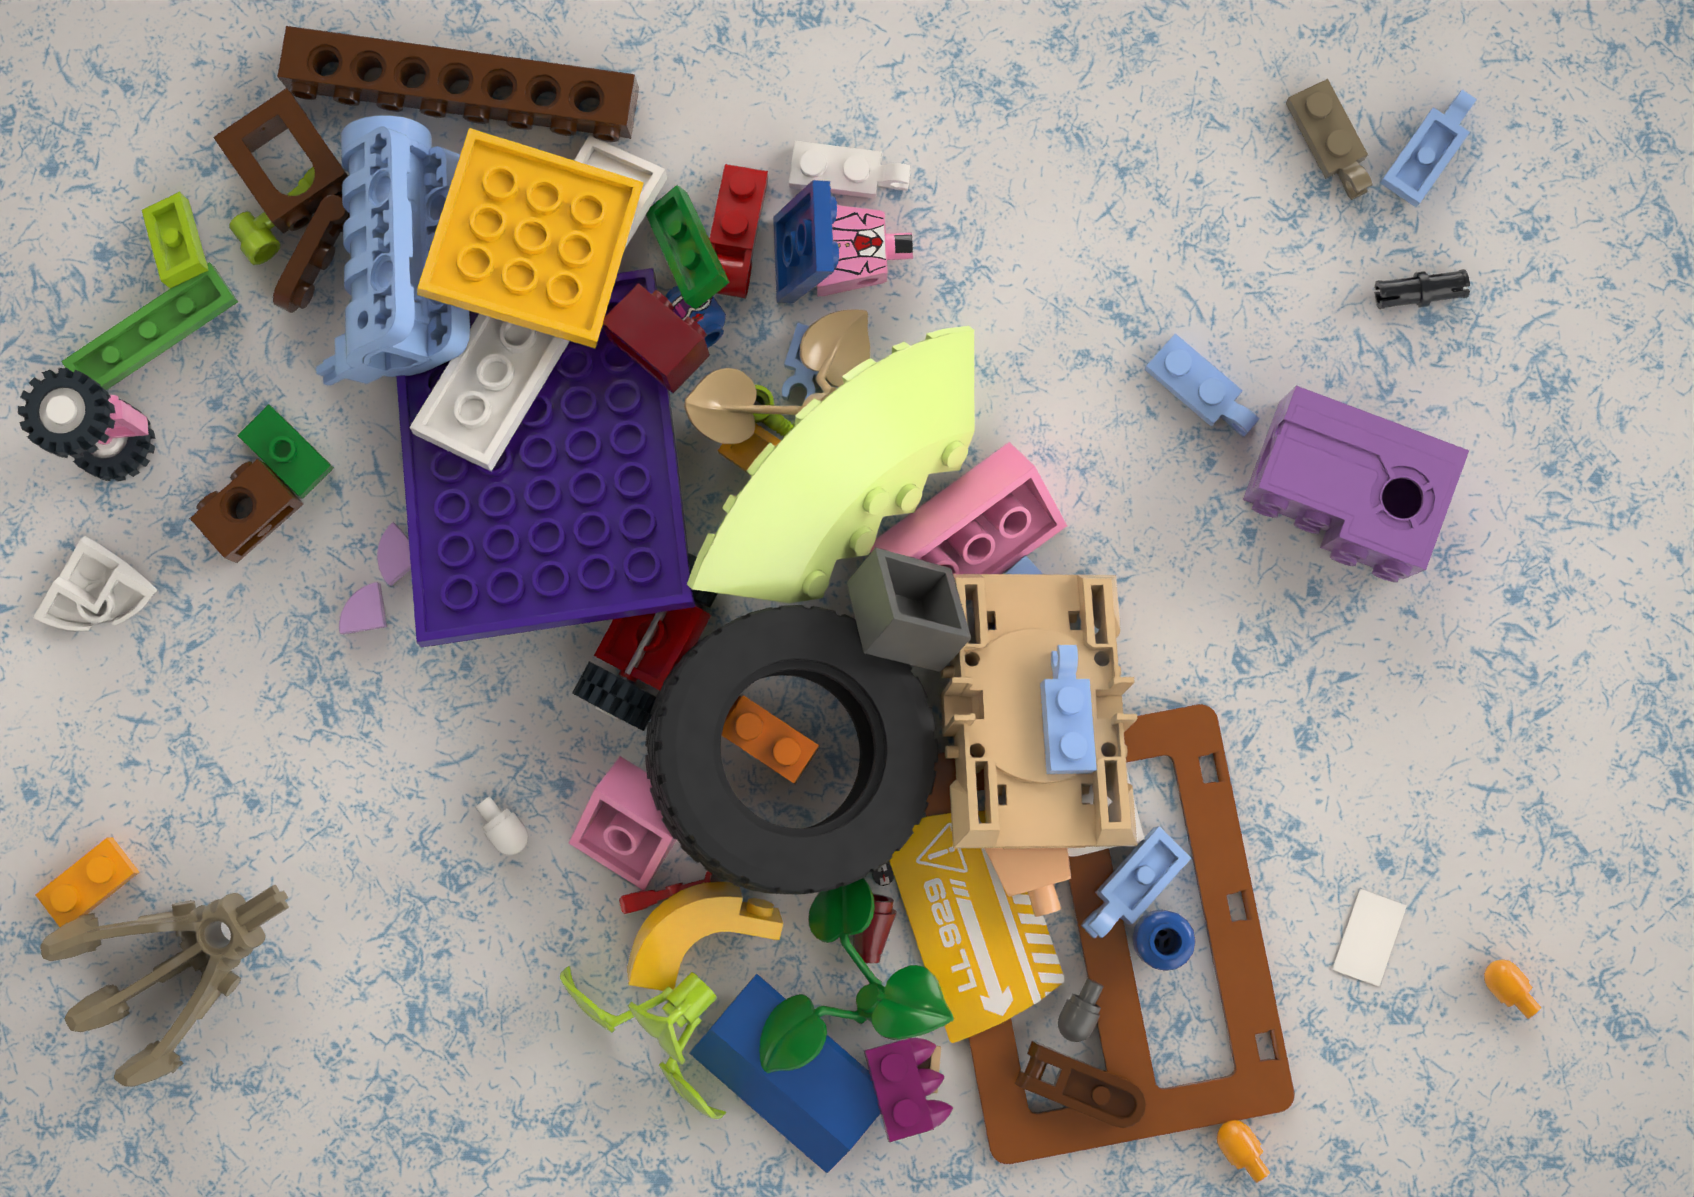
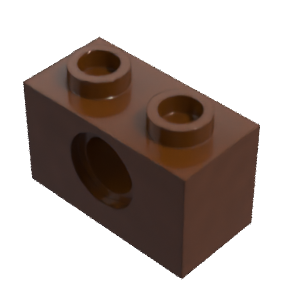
M256 459L253 463L248 461L239 466L230 476L232 481L220 492L214 491L206 495L197 504L196 509L198 511L189 518L225 559L235 563L243 559L304 505L285 482L266 463L259 459ZM250 497L253 503L252 511L247 517L239 519L236 515L237 504L242 499Z

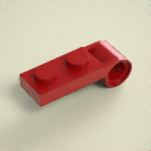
M728 164L724 166L709 239L730 283L716 294L744 299L747 297L752 271V257L768 183V171Z

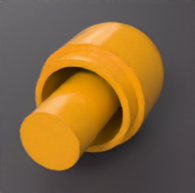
M1500 959L1491 962L1487 966L1484 973L1485 984L1501 1004L1504 1003L1507 1007L1515 1005L1527 1019L1534 1016L1542 1008L1529 994L1533 988L1529 984L1530 980L1513 962Z
M1237 1120L1224 1123L1217 1133V1144L1224 1156L1237 1170L1245 1168L1255 1183L1263 1180L1270 1174V1171L1259 1157L1263 1153L1260 1141L1245 1123Z

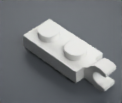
M795 141L789 176V188L803 190L812 180L830 181L831 193L876 199L878 186L908 191L910 165L901 163L881 165V151Z

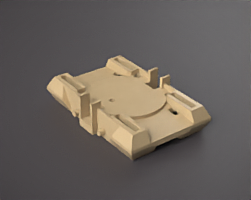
M953 574L966 621V600L973 601L976 644L967 643L950 661V666H946L941 671V678H951L940 696L943 737L954 736V746L945 747V757L955 758L956 780L950 785L953 848L1024 849L1137 846L1133 786L1127 781V746L1124 743V732L1137 721V714H1123L1122 695L1135 682L1134 677H1121V667L1118 666L1116 638L1120 634V618L1116 575ZM1079 613L1081 630H1070V623H1076ZM993 616L995 630H988V623L992 622ZM1094 626L1099 630L1096 634ZM1058 645H1077L1078 667L1076 679H1090L1097 768L1092 774H1046L1040 683L1044 679H1053L1051 652L1057 651ZM984 769L985 823L979 824L976 773ZM1092 785L1093 804L1082 803V795H1088ZM1004 786L1006 795L1005 805L998 804V796L1002 795ZM1107 797H1109L1112 800L1109 806L1107 802Z

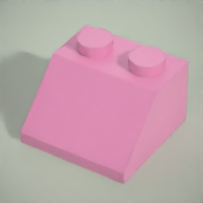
M620 756L594 789L569 844L645 891L677 839H673L661 820L663 816L661 811L656 809L649 789L652 786L650 779H647V773Z

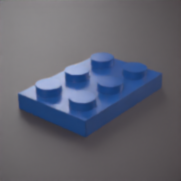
M812 180L773 216L777 303H795L831 275L838 265L839 247L838 243L833 241L832 224H834L837 216V201L834 196H831L830 181Z

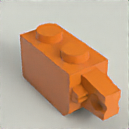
M744 695L742 697L739 696L730 708L722 730L724 738L794 784L797 783L820 748L818 744Z

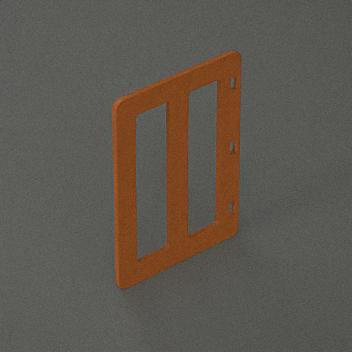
M1197 704L1137 716V721L1124 732V743L1127 746L1126 763L1159 756H1168L1173 762L1234 1063V1071L1228 1076L1167 1088H1160L1156 1085L1124 921L1119 918L1103 938L1099 936L1093 938L1081 926L1084 920L1104 903L1095 892L1114 872L1109 848L1080 856H1069L1071 879L1068 881L1087 977L1104 986L1096 1004L1101 1007L1097 1028L1105 1068L1107 1072L1129 1080L1141 1090L1146 1102L1145 1113L1135 1125L1120 1128L1069 1107L1032 1112L1028 1108L1025 1089L1015 1084L1021 1067L1012 1020L1010 1018L999 1025L968 1038L989 1148L992 1156L1000 1163H1020L1222 1124L1232 1120L1238 1121L1280 1113L1287 1110L1294 1101V1087L1219 721L1215 711L1207 705ZM939 753L938 762L935 763L934 770L937 771L932 795H928L926 800L929 803L925 811L926 817L951 813L950 785L956 780L955 758H946L945 753ZM1213 753L1218 782L1204 783L1198 757ZM984 769L976 773L977 791L984 790ZM1241 891L1247 920L1239 919L1232 921L1227 895ZM1270 1031L1275 1059L1260 1060L1255 1034Z

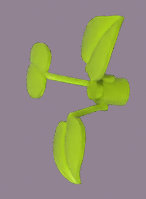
M570 966L560 973V979L570 996L576 1001L582 1011L600 1026L613 1033L616 1030L614 1027L635 1017L650 1036L657 1038L659 1045L670 1056L666 1064L662 1061L659 1067L668 1082L683 1099L709 1118L720 1119L726 1114V1111L707 1105L699 1093L684 1080L677 1063L679 1062L683 1065L686 1062L682 1051L694 1029L702 1022L699 1016L717 999L714 992L695 973L691 972L674 990L668 986L661 994L640 1005H636L631 1001L628 1004L630 1010L618 1016L600 1009L576 988ZM667 1001L661 1009L668 1017L656 1016L647 1012V1010ZM675 1023L679 1028H682L688 1023L677 1041L673 1024Z

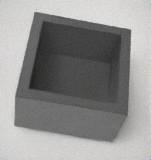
M875 547L847 581L865 654L941 672L971 639L952 569L949 567Z

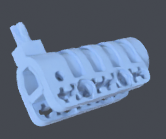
M398 116L365 117L349 123L341 132V162L343 168L349 173V176L342 184V203L345 210L350 213V218L343 225V245L345 250L351 254V260L344 266V287L351 295L352 302L345 308V333L335 338V355L323 360L322 364L316 366V374L323 376V384L331 386L343 379L368 384L382 376L396 377L420 374L461 355L469 341V310L417 295V287L460 154L439 146L432 147L430 131L421 123Z

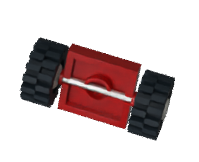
M688 552L690 569L692 571L697 556ZM693 590L694 600L711 608L718 593ZM695 606L692 608L613 619L594 656L619 669V675L622 678L589 661L572 694L596 706L595 708L645 731L648 722L651 720L652 715L650 713L656 696L630 683V680L634 683L640 680L661 691L663 682L675 664L698 642L711 615Z

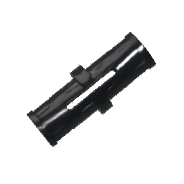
M1465 269L1428 275L1425 271L1415 272L1414 276L1410 278L1376 281L1374 288L1375 290H1380V292H1374L1375 301L1378 309L1416 304L1419 308L1427 307L1431 301L1468 298L1470 290L1464 289V287H1469L1470 281Z

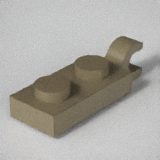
M1329 80L1321 81L1288 97L1286 105L1325 179L1338 174L1351 200L1367 193V188L1373 184L1369 174L1359 163L1366 159L1368 153Z

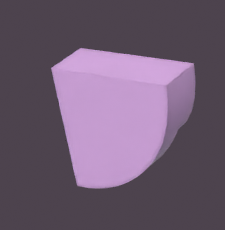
M394 522L388 526L382 535L377 552L379 570L386 583L390 586L411 569L409 538Z
M378 582L366 585L356 591L346 602L339 621V632L343 635L387 627L381 584Z

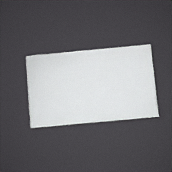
M1360 889L1332 970L1380 987L1407 905Z

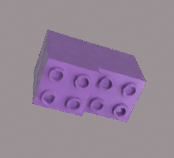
M1296 385L1278 403L1243 500L1252 503V510L1261 515L1277 518L1278 514L1295 519L1294 526L1306 532L1319 534L1320 530L1326 531L1320 548L1330 551V558L1348 566H1356V563L1359 562L1372 567V574L1390 582H1398L1399 578L1406 579L1427 569L1469 450Z

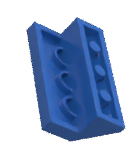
M756 974L697 1042L689 1054L825 1173H828L853 1148L880 1115L869 1070L827 1035L823 1049L816 1058L805 1066L791 1071H774L769 1074L765 1072L761 1066L759 1052L761 1033L771 1012L786 998Z

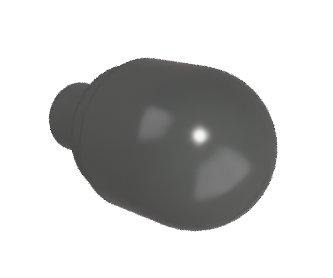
M1087 978L1080 995L1072 993L1070 999L1066 1000L1058 1018V1029L1065 1039L1071 1042H1081L1092 1034L1100 1017L1101 1007L1096 1002L1104 987L1102 984Z

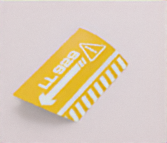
M978 811L979 824L985 823V811ZM951 813L922 818L919 825H914L912 836L900 851H894L892 854L893 858L889 862L924 966L935 975L940 984L944 999L953 1014L954 1020L944 1026L949 1041L955 1043L999 1025L1023 1012L1063 984L1065 978L1044 916L1035 917L1028 892L1009 897L984 848H953Z

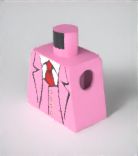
M837 205V216L834 224H832L833 241L838 243L839 261L834 272L817 285V297L887 282V260L913 259L912 233L886 234L885 213L883 211Z

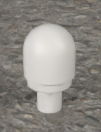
M490 796L475 807L487 822L482 827L486 832V837L500 853L514 855L525 848L528 841V832L514 812L511 813L508 808L501 811Z

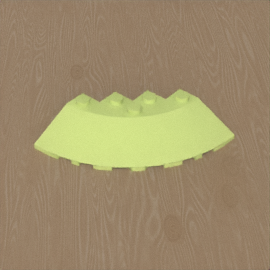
M970 326L941 329L927 333L925 340L911 346L905 341L892 346L891 355L878 362L871 358L862 362L843 375L844 384L823 401L814 398L795 415V427L784 436L775 447L772 443H769L746 471L752 477L737 496L729 495L722 507L727 512V515L716 534H707L697 555L687 585L693 590L783 603L823 598L836 560L869 555L876 541V534L884 516L915 513L917 505L921 501L922 491L929 474L959 471L961 469L962 463L968 455V448L975 432L974 329Z

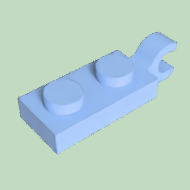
M1461 90L1444 114L1433 107L1380 181V184L1414 207H1417L1470 133L1459 124L1477 99Z
M1176 333L1144 369L1211 427L1221 417L1233 430L1244 437L1259 420L1251 410L1235 402L1243 390Z
M1058 645L1057 651L1051 652L1053 679H1044L1040 683L1046 774H1092L1097 768L1090 679H1076L1078 667L1077 645Z
M1160 826L1152 828L1144 837L1145 840H1142L1095 892L1104 903L1094 910L1081 924L1093 938L1097 936L1103 938L1119 918L1126 924H1133L1191 859Z

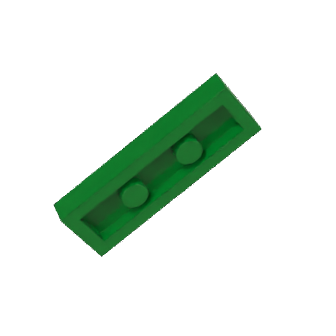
M676 185L649 208L646 217L685 303L696 310L730 282L688 193Z

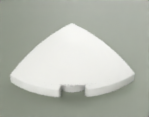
M84 536L77 544L60 576L52 583L33 618L47 625L72 631H89L93 624L114 620L112 624L115 626L140 611L152 598L157 589L125 561Z

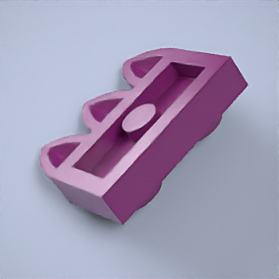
M908 1038L864 1050L888 1142L934 1130L935 1127L941 1125L949 1117L953 1110L951 1105L943 1101L926 1100V1096L937 1090L945 1078L943 1074L924 1068L918 1069L917 1067L925 1062L936 1048L934 1043L926 1039Z

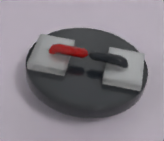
M885 863L875 872H872V878L875 883L885 886L893 881L894 873L889 864Z

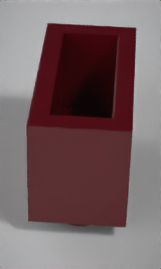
M638 283L604 317L602 325L608 339L669 391L674 393L710 356L704 339L707 334L692 318L686 317L685 320H682L673 312V305L662 293L657 290L650 293Z

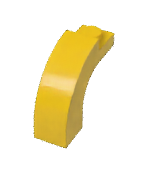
M731 882L703 883L681 890L655 908L640 927L634 939L627 965L628 985L664 991L669 986L674 990L680 964L686 952L698 940L713 933L735 932L780 940L783 920L779 908H775L771 902L759 898H750L747 902H743L740 887L733 885Z

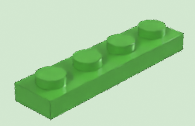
M209 262L207 264L208 271L167 290L61 362L65 368L72 372L77 370L99 383L103 389L108 390L238 303V300L215 266Z

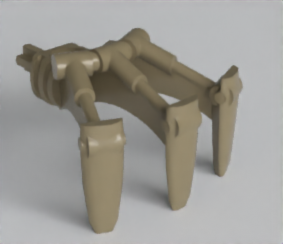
M272 885L247 902L242 895L230 893L222 899L214 900L208 905H201L197 908L194 900L172 904V911L140 916L138 920L99 926L98 917H95V913L81 915L79 918L64 924L46 936L41 943L40 948L43 959L56 961L72 958L86 952L96 951V948L102 945V939L128 935L175 931L176 936L181 937L182 940L179 944L182 948L181 952L153 968V972L122 991H119L116 985L108 984L86 996L68 1010L64 1018L67 1026L71 1031L85 1032L119 1021L130 1014V1008L126 1001L158 982H166L192 966L195 971H201V980L177 1020L161 1041L149 1043L144 1050L132 1056L115 1072L114 1079L122 1086L135 1087L168 1075L170 1072L174 1073L184 1064L180 1061V1056L174 1052V1049L196 1020H200L205 1016L221 993L227 997L239 985L241 978L231 970L240 964L241 959L251 954L254 948L260 946L265 941L266 935L261 925L289 908L285 901L288 899L287 894L284 890L280 892L276 885ZM221 923L226 924L231 933L230 940L223 935Z

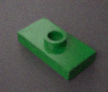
M270 404L237 435L302 499L334 469Z

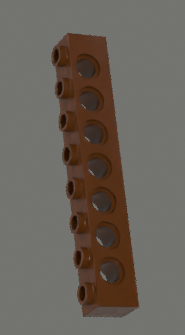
M286 26L277 75L291 94L301 99L315 100L317 95L333 97L334 101L349 106H358L360 101L376 103L377 107L387 111L401 112L403 107L420 109V112L424 115L435 118H444L446 113L463 115L465 120L478 124H487L490 119L506 121L508 126L521 130H530L533 128V125L550 127L551 132L564 136H574L576 131L593 133V137L607 142H617L620 137L632 138L639 93L636 76L630 73ZM330 62L339 63L337 70L333 74L328 76L321 75V71L326 64ZM370 69H382L378 79L372 82L364 81V76ZM413 75H426L424 82L416 88L406 87L408 80ZM456 81H469V85L464 92L460 94L449 92L450 87ZM501 86L513 88L512 93L506 99L495 100L492 98L495 90ZM544 92L556 94L555 100L550 105L539 106L535 104L537 97ZM587 98H596L600 101L594 111L582 112L578 109L580 103Z

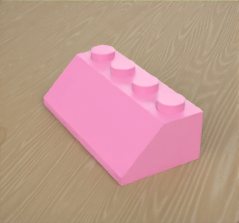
M1008 442L917 508L915 513L909 514L876 538L870 553L876 547L949 567L952 569L953 574H1002L1025 555L1027 556L1067 527V524L1036 467Z

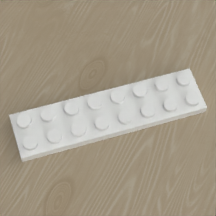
M589 136L574 161L644 182L626 242V248L668 178L666 169ZM479 314L470 328V337L466 349L461 355L449 362L409 428L414 435L492 471L568 345L569 340Z

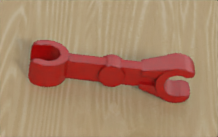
M707 871L704 879L683 884V882L666 886V889L656 892L655 889L642 890L623 895L619 898L621 911L624 914L643 910L681 890L703 883H710L712 873Z

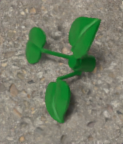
M865 878L833 890L819 892L811 904L808 916L809 927L813 935L826 943L840 938L841 945L868 980L869 984L863 986L857 993V1010L850 1011L829 1006H819L814 1009L812 1000L803 994L791 996L782 1001L767 1018L760 1038L761 1066L768 1074L774 1071H791L801 1068L818 1056L823 1049L827 1036V1026L824 1020L820 1018L825 1015L855 1020L859 1024H863L868 1020L872 1023L876 1032L891 1040L921 1036L954 1020L938 980L927 968L919 965L904 967L896 971L888 979L884 987L882 981L875 977L851 944L849 935L865 931L869 927L874 914V897Z

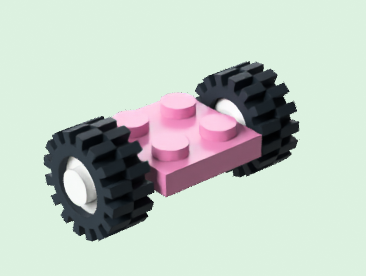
M58 368L59 373L47 370L42 372L45 379L40 381L34 377L29 382L34 388L31 393L23 390L20 398L25 400L26 404L25 406H18V414L24 417L25 421L19 423L22 430L29 433L27 438L32 443L62 458H68V455L75 459L73 462L79 468L105 481H111V479L116 481L126 480L125 475L129 474L134 477L140 473L137 470L140 465L144 467L148 465L150 460L146 459L148 452L154 454L155 446L150 443V439H155V433L149 428L151 423L146 416L141 414V411L126 401L119 399L118 396L109 395L99 383L77 370L72 372L68 368Z

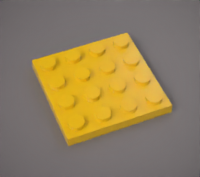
M469 128L417 287V295L596 348L644 182Z

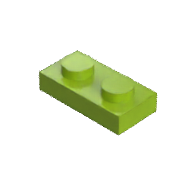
M180 191L141 210L162 283L171 289L209 270L189 199Z

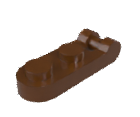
M328 195L320 202L278 280L273 293L274 305L293 313L298 308L304 309L310 303L315 291L313 283L320 270L327 269L335 255L334 244L340 233L343 232L345 221L350 218V213L343 207L342 198L339 196Z
M1031 1041L1027 1052L1030 1055V1059L1025 1072L1020 1071L1015 1082L1017 1086L1115 1127H1131L1141 1120L1145 1113L1146 1102L1143 1093L1135 1084L1041 1043ZM1047 1064L1060 1068L1054 1084L1042 1080Z

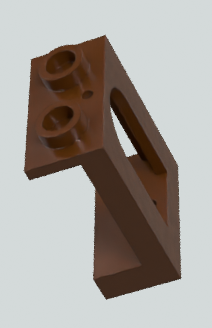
M287 88L213 137L270 221L283 234L288 230L296 231L307 225L311 221L312 214L316 212L320 202L328 195H336L342 198V184L349 175L311 123L299 102ZM287 129L292 133L315 169V178L311 187L306 192L297 196H288L280 193L252 155V152Z

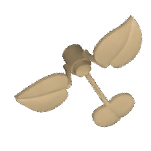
M859 309L836 311L816 320L805 331L800 344V358L808 369L818 371L816 382L824 393L811 394L805 399L802 406L754 405L757 392L753 381L740 370L723 368L706 375L685 398L684 408L688 419L702 435L710 440L722 444H737L749 439L753 435L755 430L753 414L796 415L814 398L823 401L837 389L829 384L840 387L844 384L843 375L870 359L868 312Z

